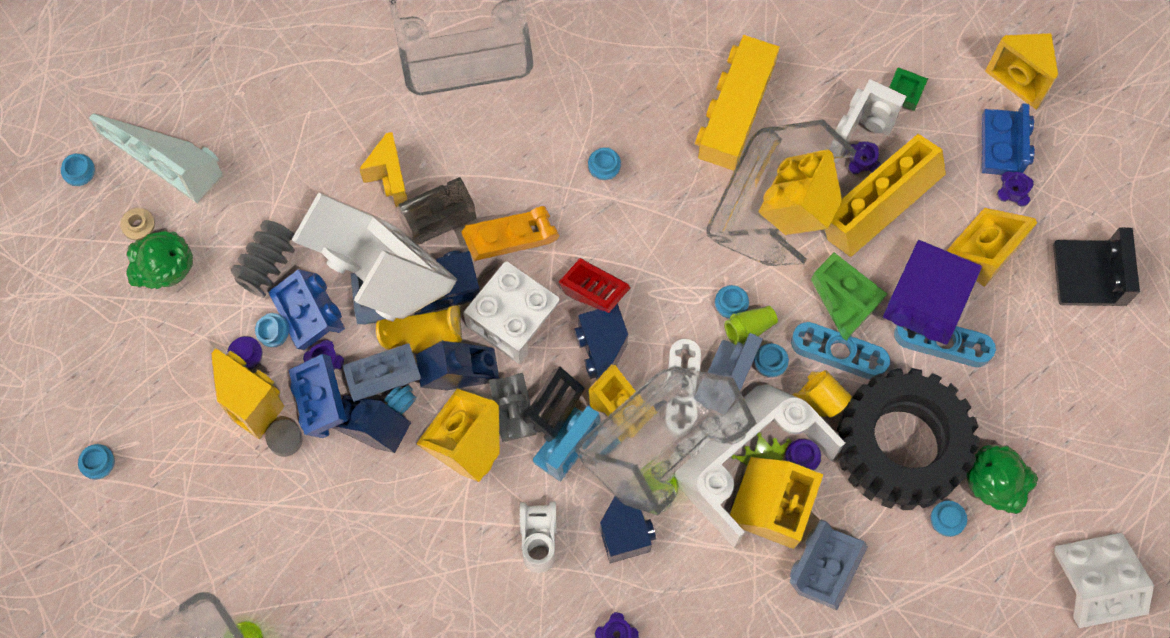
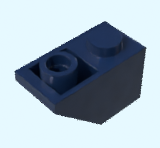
M618 303L609 313L596 309L578 315V327L574 328L576 341L579 348H586L589 358L584 359L589 378H596L597 381L611 364L617 366L628 345V331Z
M442 340L416 354L417 367L421 377L419 379L421 388L448 391L489 384V380L499 379L495 349L491 347Z
M344 395L342 404L347 421L332 428L375 449L395 453L412 422L382 401L365 398L353 401L352 396Z
M631 477L624 478L600 521V533L610 564L651 552V541L656 540L651 519L644 520L641 507L646 506L640 485L634 487Z

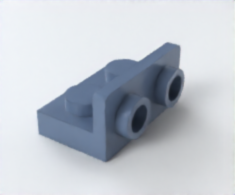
M750 333L744 344L737 342L736 345L727 340H722L697 397L729 412L740 393L763 338Z
M409 343L343 365L353 401L371 397L386 390L404 386L421 379Z

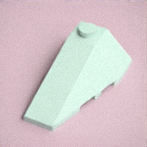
M93 113L89 117L99 134L196 203L223 175L217 164L218 157L206 147L199 149L191 142Z

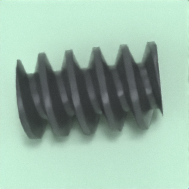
M264 220L260 225L262 231H257L253 235L255 243H248L245 247L248 254L245 253L239 256L238 260L241 265H234L231 268L235 281L241 287L262 298L266 294L260 288L261 284L270 287L274 284L268 278V273L277 276L281 273L274 264L278 262L286 265L288 262L282 255V252L285 251L292 254L295 252V249L289 243L295 234L285 226L269 220Z

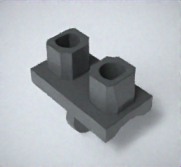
M523 373L507 378L489 380L493 401L499 405V430L502 442L537 435L533 429L535 425L532 422L527 424L523 421L531 407Z

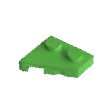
M835 252L814 272L811 278L838 331L846 341L881 304L887 295L885 291Z

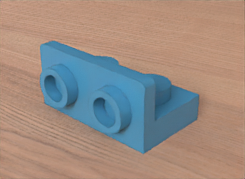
M589 406L583 412L574 407L556 438L550 442L546 441L533 458L534 464L561 482L602 427L600 414Z

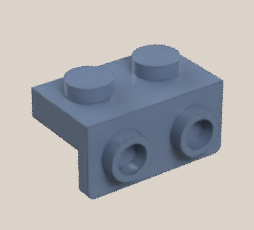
M820 520L816 529H812L808 534L806 549L801 559L797 560L791 569L790 583L800 596L838 610L868 546L865 541L833 530L827 521Z

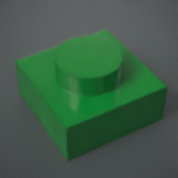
M897 67L889 88L906 96L902 107L915 111L928 78Z

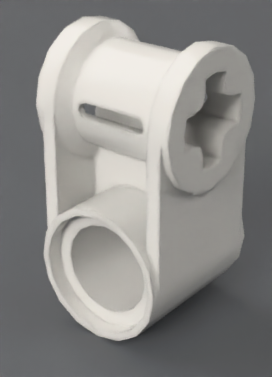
M520 502V534H522L523 560L525 566L535 573L548 571L555 561V534L557 532L556 502L537 506H527L526 502ZM541 546L546 548L549 553L542 560H534L529 556L531 549Z

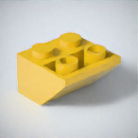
M826 149L785 158L777 169L778 174L772 186L768 188L763 196L764 201L758 213L785 235L829 229L842 202L833 153Z
M215 348L211 355L217 402L231 421L257 439H260L285 407L279 398L281 392L273 386L274 381L259 370L253 374L246 368L245 365L247 363L232 351L224 354Z
M750 457L730 516L743 530L794 549L801 542L824 474L790 461Z

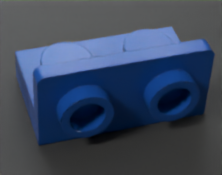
M1022 103L1018 111L985 109L983 111L982 174L1002 175L1007 171L1024 173L1028 165L1033 164L1035 148L1034 145H1030V135H1032L1034 129V116L1029 115V104Z
M300 269L268 293L278 313L287 320L289 334L296 348L305 350L328 332L340 333L345 327L340 319L342 315L339 308L331 302L326 292L327 285L323 278L317 273Z
M321 354L289 369L291 392L296 398L299 411L298 420L304 435L318 438L329 436L328 429L347 421L331 357Z

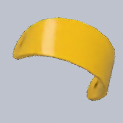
M450 306L447 310L407 316L404 319L395 318L394 321L388 319L378 320L376 323L378 342L388 350L409 343L413 354H418L442 340L461 343L460 306Z

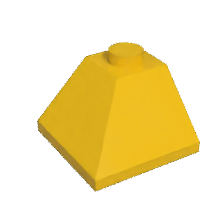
M456 389L416 444L460 475L480 482L483 476L491 470L494 461L500 454L499 405L493 400Z

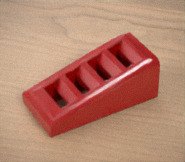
M579 258L559 281L565 295L607 313L631 289L628 283L582 258ZM605 286H607L606 289L599 296H597L600 293V291Z

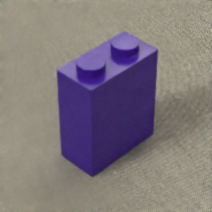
M918 239L890 298L883 318L892 321L897 326L906 327L920 333L932 341L948 345L982 266Z

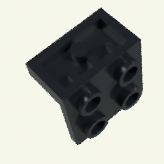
M1119 227L1109 240H1056L1054 242V262L1058 303L1060 305L1127 306L1140 292L1133 228Z

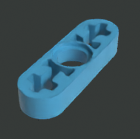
M811 322L798 325L791 338L792 348L797 354L870 380L879 373L884 375L890 365V357L882 347L852 336L846 341L842 338L840 332ZM806 333L812 334V341H814L809 346L803 345V339L801 338ZM823 339H829L823 353L819 352ZM835 343H842L848 347L850 354L845 359H838L832 355L831 346ZM857 350H860L859 359L856 364H853L852 361ZM871 356L877 357V363L879 364L874 370L868 368L869 362L866 361Z
M896 326L894 330L895 340L904 348L971 367L985 366L993 358L996 351L995 343L988 335L956 326L951 336L954 345L950 349H943L937 345L936 341L928 339L927 343H924L923 341L926 337L920 333L916 334L914 338L907 337L908 331L903 330L907 329L906 327ZM962 339H965L966 341L963 344V346H965L964 349L961 351V353L957 352L958 348L962 343ZM976 343L981 345L983 352H986L981 357L975 356V350L972 349Z

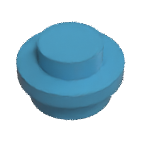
M610 148L597 149L590 155L588 160L590 173L600 180L614 178L621 168L619 155Z
M71 154L63 160L61 175L69 185L82 186L90 182L94 177L95 165L88 156Z
M725 286L718 291L715 297L716 310L725 318L730 319L731 314L747 311L749 306L747 293L738 286Z
M269 313L257 321L255 334L263 345L279 347L288 337L289 325L282 315Z
M773 343L762 345L754 358L756 370L761 375L769 378L782 375L789 363V357L785 349Z
M409 385L403 389L398 386L386 396L384 401L388 403L387 405L402 415L411 407L417 397L412 393L413 388Z
M94 444L85 448L78 459L80 472L92 480L102 479L109 475L115 464L112 451L100 444Z
M954 501L940 502L931 512V524L935 531L943 536H956L967 525V514L964 508Z

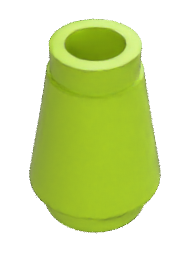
M769 305L734 313L724 323L725 332L731 343L735 345L737 342L744 344L750 333L760 336L776 325L778 318L774 309Z

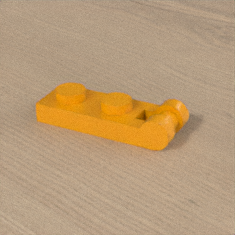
M546 206L537 207L530 212L465 225L461 232L474 261L547 245L559 238L556 227L551 226L548 220L550 215ZM536 225L539 231L533 233L531 226Z

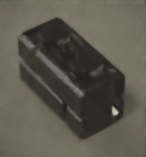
M461 177L447 182L445 186L440 185L398 204L404 224L412 240L418 245L477 219L474 202Z

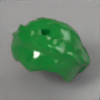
M172 231L148 234L142 240L131 243L126 253L130 262L126 273L128 283L138 288L159 289L161 287L174 286L186 277L193 266L191 249L183 237L178 236L176 232Z
M987 445L982 447L975 454V463L966 474L971 491L984 504L991 505L996 510H1004L1007 513L1013 514L1021 513L1027 505L1028 494L1037 485V474L1008 445Z

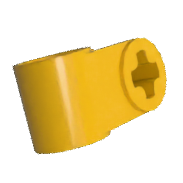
M827 370L821 372L812 371L808 375V382L799 392L792 394L807 402L820 417L827 416L829 418L841 412L852 398L851 394Z

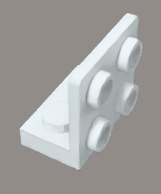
M869 79L864 91L858 88L849 105L850 109L847 115H843L835 131L836 135L830 148L835 149L834 161L836 163L839 162L859 123L865 125L867 129L874 133H883L889 136L906 96Z
M504 262L465 309V324L470 330L512 360L521 364L528 355L529 340L557 307L560 299L509 262Z
M1122 533L1055 546L1054 554L1077 593L1073 618L1079 628L1149 614L1154 584Z

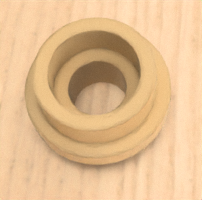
M134 208L123 215L120 227L127 238L137 241L153 233L155 220L148 210ZM139 219L142 220V223L139 226H132V224Z

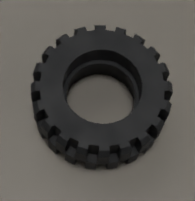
M901 368L892 369L887 376L879 373L872 377L867 385L862 384L852 399H850L837 427L839 437L845 442L840 451L842 456L839 459L842 470L848 469L851 473L848 480L855 488L860 484L866 490L863 496L872 501L876 496L882 499L881 506L890 509L895 504L901 505L902 510H913L917 505L926 508L932 506L937 500H943L965 479L966 474L973 467L976 460L974 453L979 448L980 439L977 435H974V432L978 429L977 419L974 416H968L967 412L972 407L966 398L961 401L956 396L959 390L950 383L946 387L940 383L941 376L931 373L929 378L922 376L921 369L911 368L908 374H903ZM891 412H906L922 419L930 427L936 438L937 455L933 462L926 467L909 468L890 460L880 449L875 437V426L881 416Z

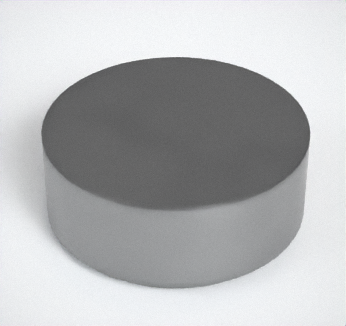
M290 420L274 422L268 428L265 437L270 450L282 457L296 453L303 441L299 427Z

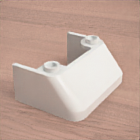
M322 193L317 194L292 238V241L322 253L328 259L326 264L335 271L344 274L348 270L355 273L364 283L355 296L354 301L375 309L379 315L390 321H394L396 317L404 319L450 293L457 281L456 277L396 226Z
M759 385L750 391L729 412L722 415L673 458L670 466V475L674 483L733 548L740 543L745 531L721 506L731 496L734 488L731 474L722 465L773 420L787 433L800 434L804 432L831 462L837 458L845 444L807 402L771 385Z

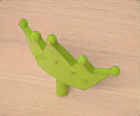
M758 432V440L754 451L750 450L749 446H745V456H736L735 454L731 456L732 459H737L746 466L750 457L782 461L787 445L791 443V439L788 438L786 443L780 446L778 439L773 438V444L770 446L762 437V433Z

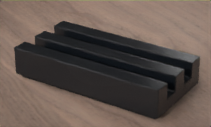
M559 366L549 376L523 418V421L527 424L532 422L535 425L533 429L537 433L543 432L545 434L543 438L547 442L554 440L585 388ZM560 379H562L563 381L561 382V384L559 385V387H558V389L556 390L555 394H554L553 397L551 398V400H550V402L548 403L547 407L545 408L544 412L542 413L541 416H539V413L541 412V410H542V408L544 407L545 403H546L547 400L549 399V397H550V395L552 394L553 390H554L555 387L557 386V384H558V382L560 381ZM570 386L572 391L550 426L547 422Z

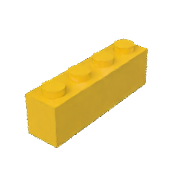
M744 34L739 46L733 44L727 63L731 64L729 72L723 71L718 81L716 90L721 91L718 100L711 99L707 109L706 117L710 118L707 128L700 127L696 137L695 145L700 146L698 159L735 171L776 65L780 46Z
M919 133L842 198V202L829 229H825L827 240L849 257H852L946 175L943 149Z

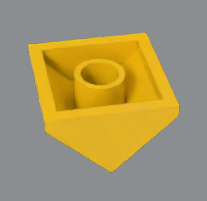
M1052 33L1004 35L985 72L1035 110L1040 107L1058 77Z
M984 208L946 251L981 265L982 268L976 281L985 287L1025 242L1036 226L1037 221L1033 217Z

